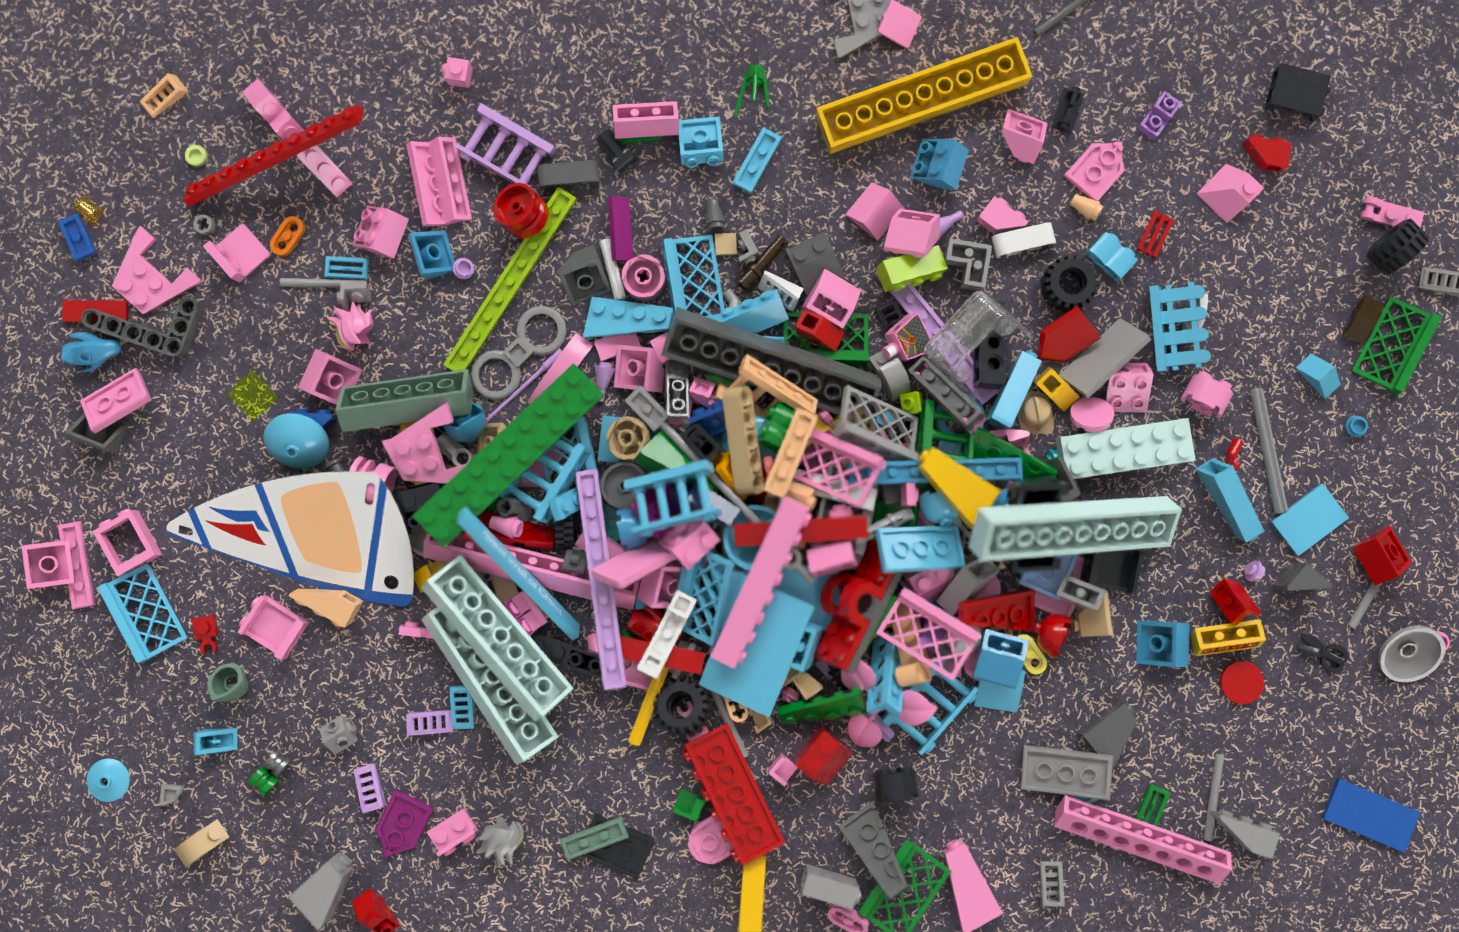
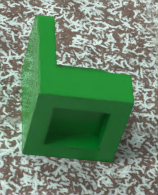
M681 789L672 812L697 822L705 800L699 795Z

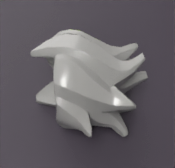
M498 817L496 824L487 825L482 836L478 838V840H483L482 846L477 850V854L486 852L485 858L488 859L493 854L498 866L505 865L504 856L510 864H513L512 854L521 844L524 837V831L520 823L513 821L512 825L508 827L504 819Z

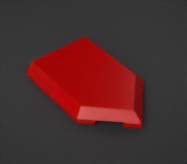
M1075 306L1041 330L1038 350L1036 352L1037 359L1066 363L1100 340L1101 336L1079 307Z

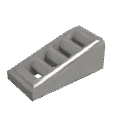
M1421 267L1417 288L1459 297V272ZM1430 273L1432 274L1431 283L1427 284ZM1438 275L1441 276L1439 286H1437ZM1450 278L1449 287H1446L1447 279Z
M1040 861L1041 907H1065L1062 861ZM1045 868H1057V873H1045ZM1046 877H1057V882H1046ZM1046 886H1058V891H1046ZM1047 895H1058V900H1047Z

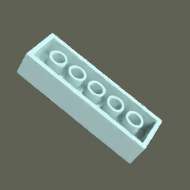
M1189 418L1064 436L1055 439L1057 450L1067 464L1073 479L1196 461Z

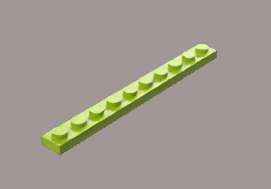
M560 187L556 189L547 203L549 218L545 227L533 237L523 240L443 364L452 371L469 368L577 201L576 197Z

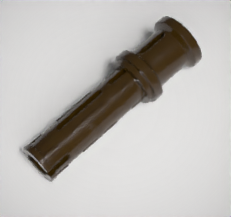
M778 234L754 263L747 265V270L740 277H737L735 282L746 292H750V287L757 279L762 278L763 271L788 244V241Z

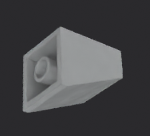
M337 853L288 897L317 930L333 917L353 871L352 861L345 854Z

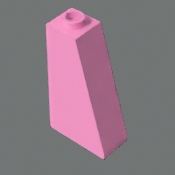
M955 839L946 844L947 848L943 852L946 866L952 870L949 879L960 927L963 932H971L1000 916L1003 912L963 840L958 841Z

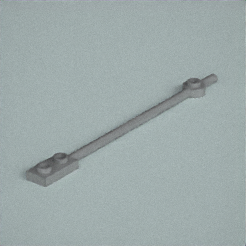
M639 385L625 400L626 403L654 432L661 428L693 463L702 461L701 457L666 422L670 418L667 417L666 410L643 386ZM715 472L708 474L707 477L736 507L741 509V513L750 522H762ZM792 547L789 553L795 556V560L790 562L787 567L784 565L783 567L786 569L795 568L811 585L817 579L801 563V552L797 548Z

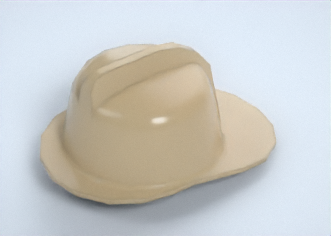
M1028 392L1018 411L1020 429L1028 431L1029 434H1052L1054 419L1049 399L1041 392Z

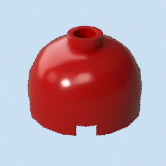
M1050 614L1043 622L1038 621L1034 634H1037L1039 648L1046 654L1059 658L1061 654L1059 652L1060 647L1063 644L1065 645L1073 618L1062 614Z

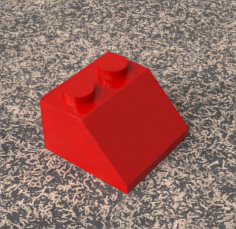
M1390 525L1361 540L1353 547L1356 558L1362 562L1367 577L1373 581L1374 585L1399 577L1412 563Z

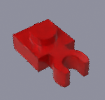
M215 614L191 619L195 640L202 639L200 645L201 654L207 653L206 646L208 644L212 646L213 652L218 651V644L213 640V636H218Z

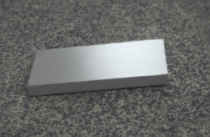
M1120 318L1101 335L1100 340L1089 346L1059 376L1069 386L1089 398L1151 341L1150 336Z
M1024 745L1021 789L1110 800L1113 755Z

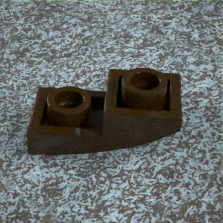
M1364 294L1352 311L1355 315L1342 333L1363 345L1374 328L1384 305Z

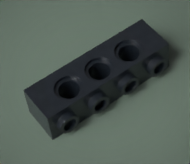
M978 300L972 306L974 388L998 390L1006 385L1008 380V371L1005 368V362L1008 358V352L1005 350L1007 310L1004 309V301ZM987 321L992 322L994 328L990 327ZM988 341L993 343L994 349L988 345ZM988 362L994 365V369L989 367Z

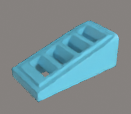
M464 685L450 686L452 729L475 728L473 698ZM457 693H467V697H457ZM467 701L468 705L457 706V702ZM457 710H468V714H457ZM457 718H469V722L457 723Z

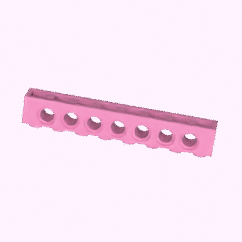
M1068 795L1063 797L1056 808L1054 827L1217 884H1220L1232 870L1231 852Z

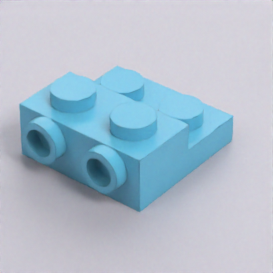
M720 117L679 120L682 165L694 168L700 163L715 166L724 161Z

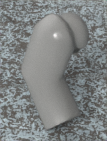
M731 288L723 293L724 298L729 303V307L734 308L741 305L742 302Z

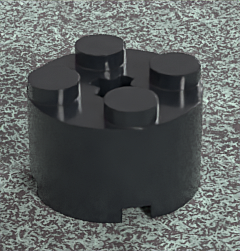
M909 766L896 768L897 772L891 773V769L875 770L873 783L876 802H882V798L883 800H888V802L913 799L912 794L913 797L918 798L919 790L916 770Z

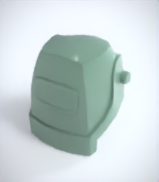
M235 663L220 665L209 676L208 692L212 701L230 702L243 696L249 690L243 664L240 666ZM236 677L238 679L237 683L228 684L230 678Z

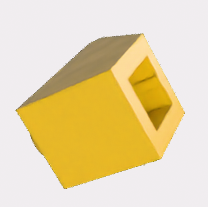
M1048 367L1034 381L1064 412L1079 398L1078 394L1051 367Z

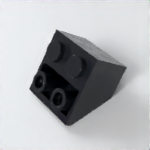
M431 483L396 493L408 535L425 530L413 515L444 486L443 483Z

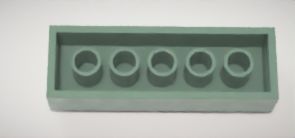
M468 369L341 387L335 411L342 432H355L360 429H376L381 426H398L403 423L417 422L447 402L449 403L452 416L461 417L471 414L474 389Z

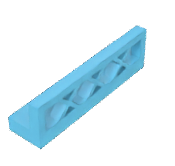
M894 632L887 634L890 637L895 636ZM882 637L874 640L872 645L870 668L875 673L876 684L868 690L867 712L873 714L886 709L895 717L902 714L903 687L898 684L895 675L896 668L902 665L897 646ZM886 644L880 652V646ZM883 659H884L883 665H882V666L880 667V669L878 670V666L880 665V663H881V662L883 661ZM883 676L882 682H881V683L879 684V686L877 687L878 681H879V680L881 679V677ZM881 695V702L875 704V701Z

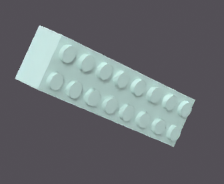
M461 555L421 587L534 721L542 718L574 689Z
M439 608L429 612L422 619V622L516 765L524 762L558 738L545 715L536 721L529 716Z

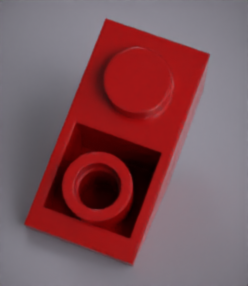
M1251 135L1243 141L1242 146L1260 169L1283 172L1289 167L1292 142H1285L1283 138L1265 139L1262 135Z
M807 308L804 309L795 325L797 335L833 352L837 350L845 335L841 329L827 318Z
M369 888L352 901L357 920L373 932H392L401 926L382 897Z

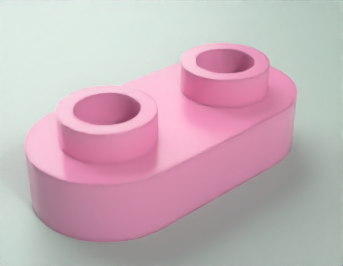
M835 904L830 905L828 918L832 923L848 932L868 931L869 920L860 915L858 911Z

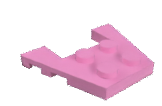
M140 226L112 287L142 314L146 315L178 295L187 292V290L194 286H198L203 281L188 268L173 283L165 278L142 257L156 239Z
M448 402L390 439L404 481L448 483L467 465L446 469L433 427L449 424L454 421Z

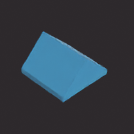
M445 230L408 234L420 275L424 279L428 280L453 272L452 268L455 260Z

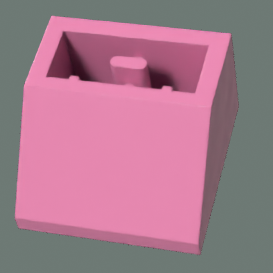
M367 206L361 215L360 226L354 233L352 245L385 257L394 258L409 219L386 208Z
M899 209L891 218L884 250L891 251L894 254L903 253L913 257H925L940 238V215Z
M824 269L803 306L824 316L834 325L844 328L854 311L861 290Z

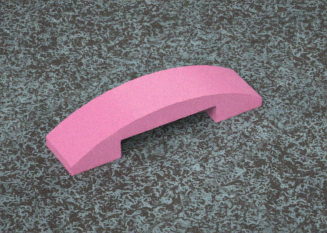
M576 333L552 364L527 403L531 404L573 363L578 367L594 345Z

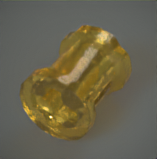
M87 196L80 197L73 206V209L87 217L88 222L91 224L96 223L104 213V209L100 206H95Z

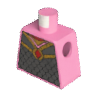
M919 313L905 315L885 333L888 345L882 348V354L886 359L895 357L900 361H905L936 349Z

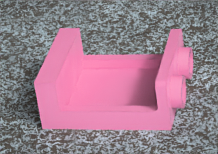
M267 595L255 598L250 606L252 610L239 623L240 629L238 633L249 636L275 653L273 656L280 660L287 659L309 624V621Z

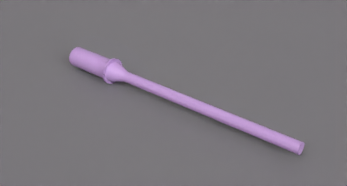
M558 349L545 362H542L543 364L540 369L486 418V423L541 373L549 370L562 352L561 349Z

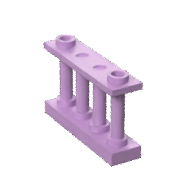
M482 103L477 109L481 116V122L466 147L458 143L455 145L461 158L468 162L472 159L513 184H527L542 158H545L546 155L552 158L556 152L552 144ZM493 123L499 127V133L482 158L473 153V150L487 127ZM512 134L517 137V144L503 167L499 168L492 164L491 161L506 136L509 137ZM531 145L536 148L534 150L536 153L521 178L518 179L509 174L524 147Z

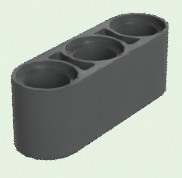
M595 160L551 163L537 166L539 188L543 190L546 189L545 187H553L555 189L558 187L567 188L566 185L578 187L587 186L588 183L600 184L598 161Z

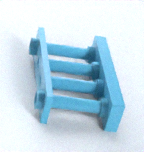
M561 439L554 444L569 454V458L564 465L559 464L545 454L538 459L539 462L557 472L558 477L554 483L550 484L528 469L500 497H516L535 509L533 518L548 524L553 516L548 500L570 488L576 478V472L580 471L592 451L579 442L574 447ZM523 478L546 491L547 495L542 502H538L517 489Z
M705 459L623 481L625 490L636 495L640 526L632 527V532L640 535V537L652 536L655 531L699 520L708 522L715 520V516L722 515L720 509L711 507L706 481L708 474L714 472L713 464ZM695 477L698 481L703 510L690 513L685 483L687 479ZM670 483L677 485L682 515L672 518L669 516L665 494L666 484ZM653 488L656 490L661 520L649 523L644 493H646L647 489Z
M941 660L943 669H944L945 671H947V670L944 668L945 665H943L944 662H945V660ZM938 661L932 662V663L936 664L937 666H939ZM931 667L932 676L934 674L936 676L940 675L963 696L953 705L930 685L931 682L908 686L905 689L917 693L920 690L922 692L925 691L948 711L941 721L933 715L927 720L934 727V730L928 737L925 738L912 725L901 721L898 715L894 717L886 711L881 717L886 725L897 724L920 744L917 751L921 755L925 752L929 753L936 744L934 741L967 703L971 704L977 698L978 694L976 692L979 690L973 684L968 689L958 679L954 678L952 681Z

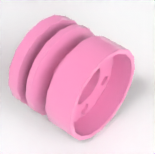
M359 456L354 461L349 471L375 473L382 478L387 488L392 491L397 478L396 467L380 463L376 467L374 460L367 461V458ZM373 483L367 484L365 495L367 505L373 504L375 485Z

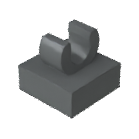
M578 547L567 549L562 571L584 575L587 564L586 552H583L582 548Z

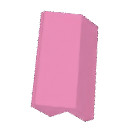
M436 137L430 142L410 141L406 144L423 226H443L472 219L459 153L455 148L457 144L456 138Z

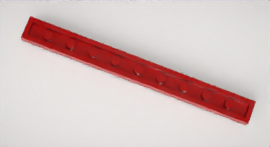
M359 104L347 107L341 113L335 116H328L322 122L316 125L312 124L298 134H291L288 139L281 142L277 141L265 150H258L254 155L242 158L230 167L225 166L219 172L213 175L209 174L197 183H190L185 189L183 201L188 206H191L360 125L364 110Z

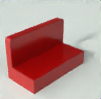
M1223 578L1209 592L1233 625H1238L1248 614L1258 617L1262 614L1239 582Z

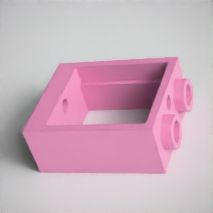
M125 509L117 514V518L112 521L108 519L98 525L99 528L93 531L117 576H123L162 555L138 510ZM130 520L146 551L122 563L106 533Z

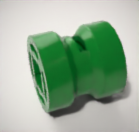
M262 766L248 780V783L256 786L259 789V793L264 797L272 790L271 787L279 783V780L275 776H271L269 770Z

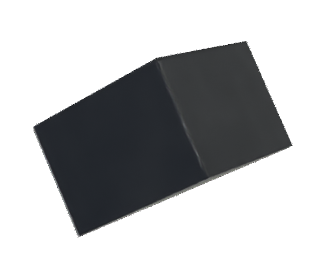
M694 421L681 435L682 439L702 460L706 459L711 462L723 449L720 442L697 421Z

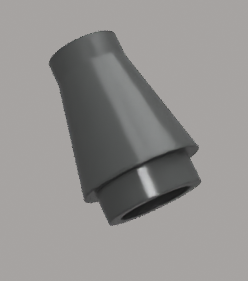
M717 199L708 200L706 202L705 227L711 233L721 232L725 229L726 221L719 206V201Z

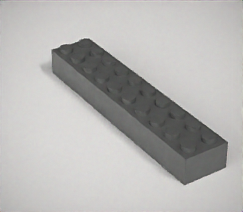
M678 307L676 308L661 354L662 356L733 380L740 376L739 370L742 359L749 355L818 400L817 408L838 415L841 412L843 392L846 386L853 387L876 399L882 388L881 376ZM747 380V382L745 383L754 387H758V385L754 384L750 380ZM850 395L853 406L859 405L855 396ZM867 403L866 405L871 412L873 405ZM865 414L859 415L861 420L867 418Z

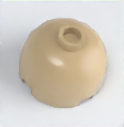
M631 416L613 421L608 428L606 436L611 447L609 448L611 453L623 460L636 459L639 451L651 441L648 426L642 420Z

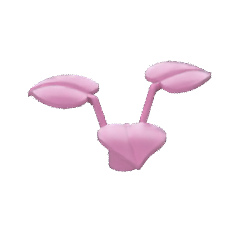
M861 659L853 675L841 670V678L844 685L852 691V688L860 686L861 691L865 689L868 692L869 688L876 684L875 673ZM905 690L902 692V714L898 715V717L908 725H920L932 717L937 707L927 701L921 694L912 690ZM879 711L873 713L869 718L863 713L851 717L848 723V733L856 745L860 747H873L881 741L882 729L876 722L872 721Z

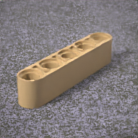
M747 386L726 388L723 391L722 399L735 490L739 495L760 494L764 488L752 394Z

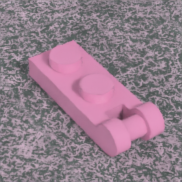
M1375 197L1365 198L1364 205L1366 206L1365 210L1361 212L1360 219L1394 227L1398 223L1411 218L1421 227L1424 212L1381 201ZM1374 207L1379 209L1378 214L1373 212Z

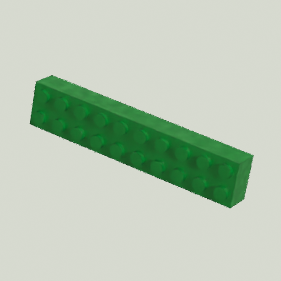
M573 363L424 504L413 517L443 548H446L464 531L457 523L460 510L467 507L478 518L604 397V394Z

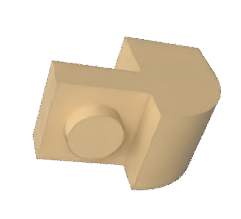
M217 819L182 842L174 851L185 867H188L228 839L229 835Z

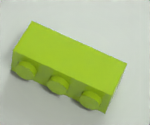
M937 245L932 247L925 257H913L912 255L905 254L884 260L876 268V272L885 292L891 290L898 292L908 285H912V287L921 285L925 280L936 281L943 277L942 274L948 267L940 247Z

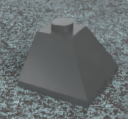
M594 245L574 252L558 270L572 306L612 291Z

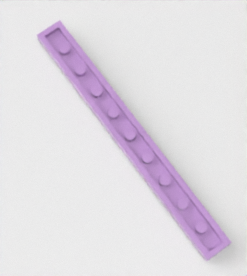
M597 469L576 472L604 690L626 687L613 586L595 579L591 575L592 569L609 561Z

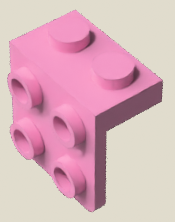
M699 520L669 529L658 543L663 548L672 552L679 562L689 570L720 539L706 522Z

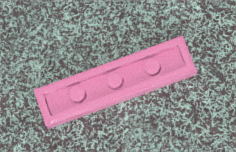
M81 521L58 525L60 541L69 540L75 581V583H68L72 610L94 606L95 599Z

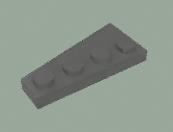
M872 801L838 827L888 898L892 900L907 889L908 885L874 801Z

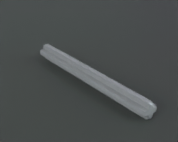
M1262 388L1250 390L1274 511L1276 514L1285 513L1288 511L1264 391Z

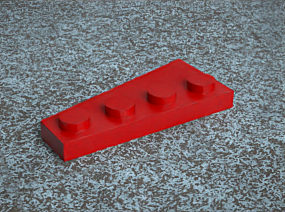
M485 510V513L481 514L480 518H478L499 541H504L506 545L523 543L524 547L552 550L556 543L555 529L523 521L522 534L520 537L512 539L489 528L491 517L501 516L500 514ZM465 531L463 540L471 541V537Z
M1023 589L958 602L959 621L965 625L1027 630L1031 632L1035 630V590Z

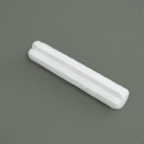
M603 239L600 241V246L615 300H623L626 298L617 261H612L611 240Z

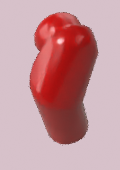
M1238 438L1232 440L1224 462L1233 466L1235 471L1240 467V462L1236 458L1243 446V441Z

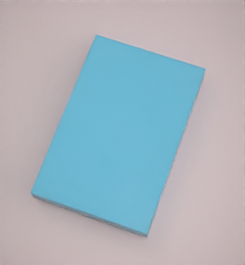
M1320 484L1290 506L1287 512L1281 513L1270 523L1294 555L1299 556L1349 519V517L1324 484Z

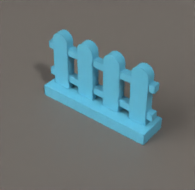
M1188 282V287L1173 289L1171 285H1165L1166 290H1161L1159 285L1149 286L1157 372H1169L1168 367H1173V371L1179 370V366L1196 364V368H1202V363H1207L1211 359V353L1208 350H1200V342L1206 341L1209 338V332L1205 328H1198V320H1203L1207 317V310L1204 307H1196V299L1204 297L1205 289L1200 285L1194 286V282ZM1190 300V308L1174 310L1173 302ZM1164 303H1167L1168 311H1163ZM1192 321V329L1176 331L1175 323ZM1169 324V332H1165L1164 325ZM1194 343V351H1177L1178 344ZM1171 345V353L1167 354L1166 346Z

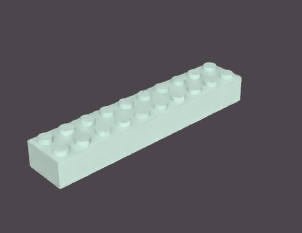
M1167 496L978 508L969 548L981 561L1169 547L1182 509Z

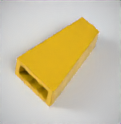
M934 447L927 451L924 450L918 458L920 462L917 467L918 470L950 504L963 522L973 529L978 508L991 507L1000 490Z
M766 853L743 865L738 932H761Z

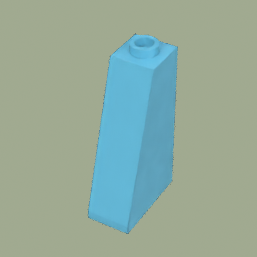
M1026 350V352L1022 351L1018 354L1008 374L1007 383L1001 387L985 422L1001 430L1011 428L1041 364V360L1037 359L1038 356L1035 353Z
M1213 458L1195 469L1238 539L1250 542L1265 532L1233 466Z

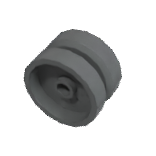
M619 462L611 465L604 472L601 479V492L604 499L616 509H628L636 500V495L622 489L624 487L623 481L647 474L639 466L630 462Z

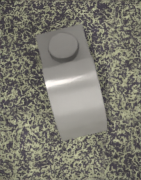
M882 351L869 357V364L881 376V387L892 402L900 398V394L910 392L908 375L898 358L886 359Z

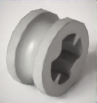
M199 215L194 220L195 230L202 235H209L215 229L214 220L207 215ZM207 220L206 223L209 224V227L202 230L200 223Z

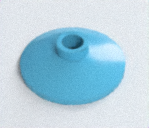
M102 759L96 762L90 768L87 775L88 790L96 799L103 802L118 800L126 793L129 787L130 778L128 770L121 762L115 759ZM103 778H106L108 780L107 785L103 784Z

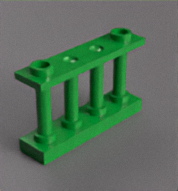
M926 399L921 404L922 412L919 413L918 458L924 450L927 451L931 448L932 441L935 439L963 444L962 456L943 453L952 460L973 459L974 432L970 434L965 428L964 435L935 431V428H933V421L935 419L959 422L948 412L937 411L934 408L935 400ZM915 483V487L924 488L928 483Z

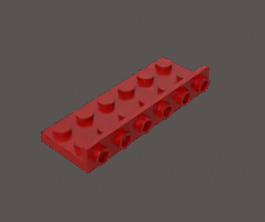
M728 723L683 744L684 750H682V754L686 762L690 761L694 768L691 770L695 781H700L703 787L701 794L706 802L710 801L713 808L710 810L715 822H720L722 830H720L721 836L725 843L729 841L732 850L729 852L735 863L739 862L740 865H745L785 843Z

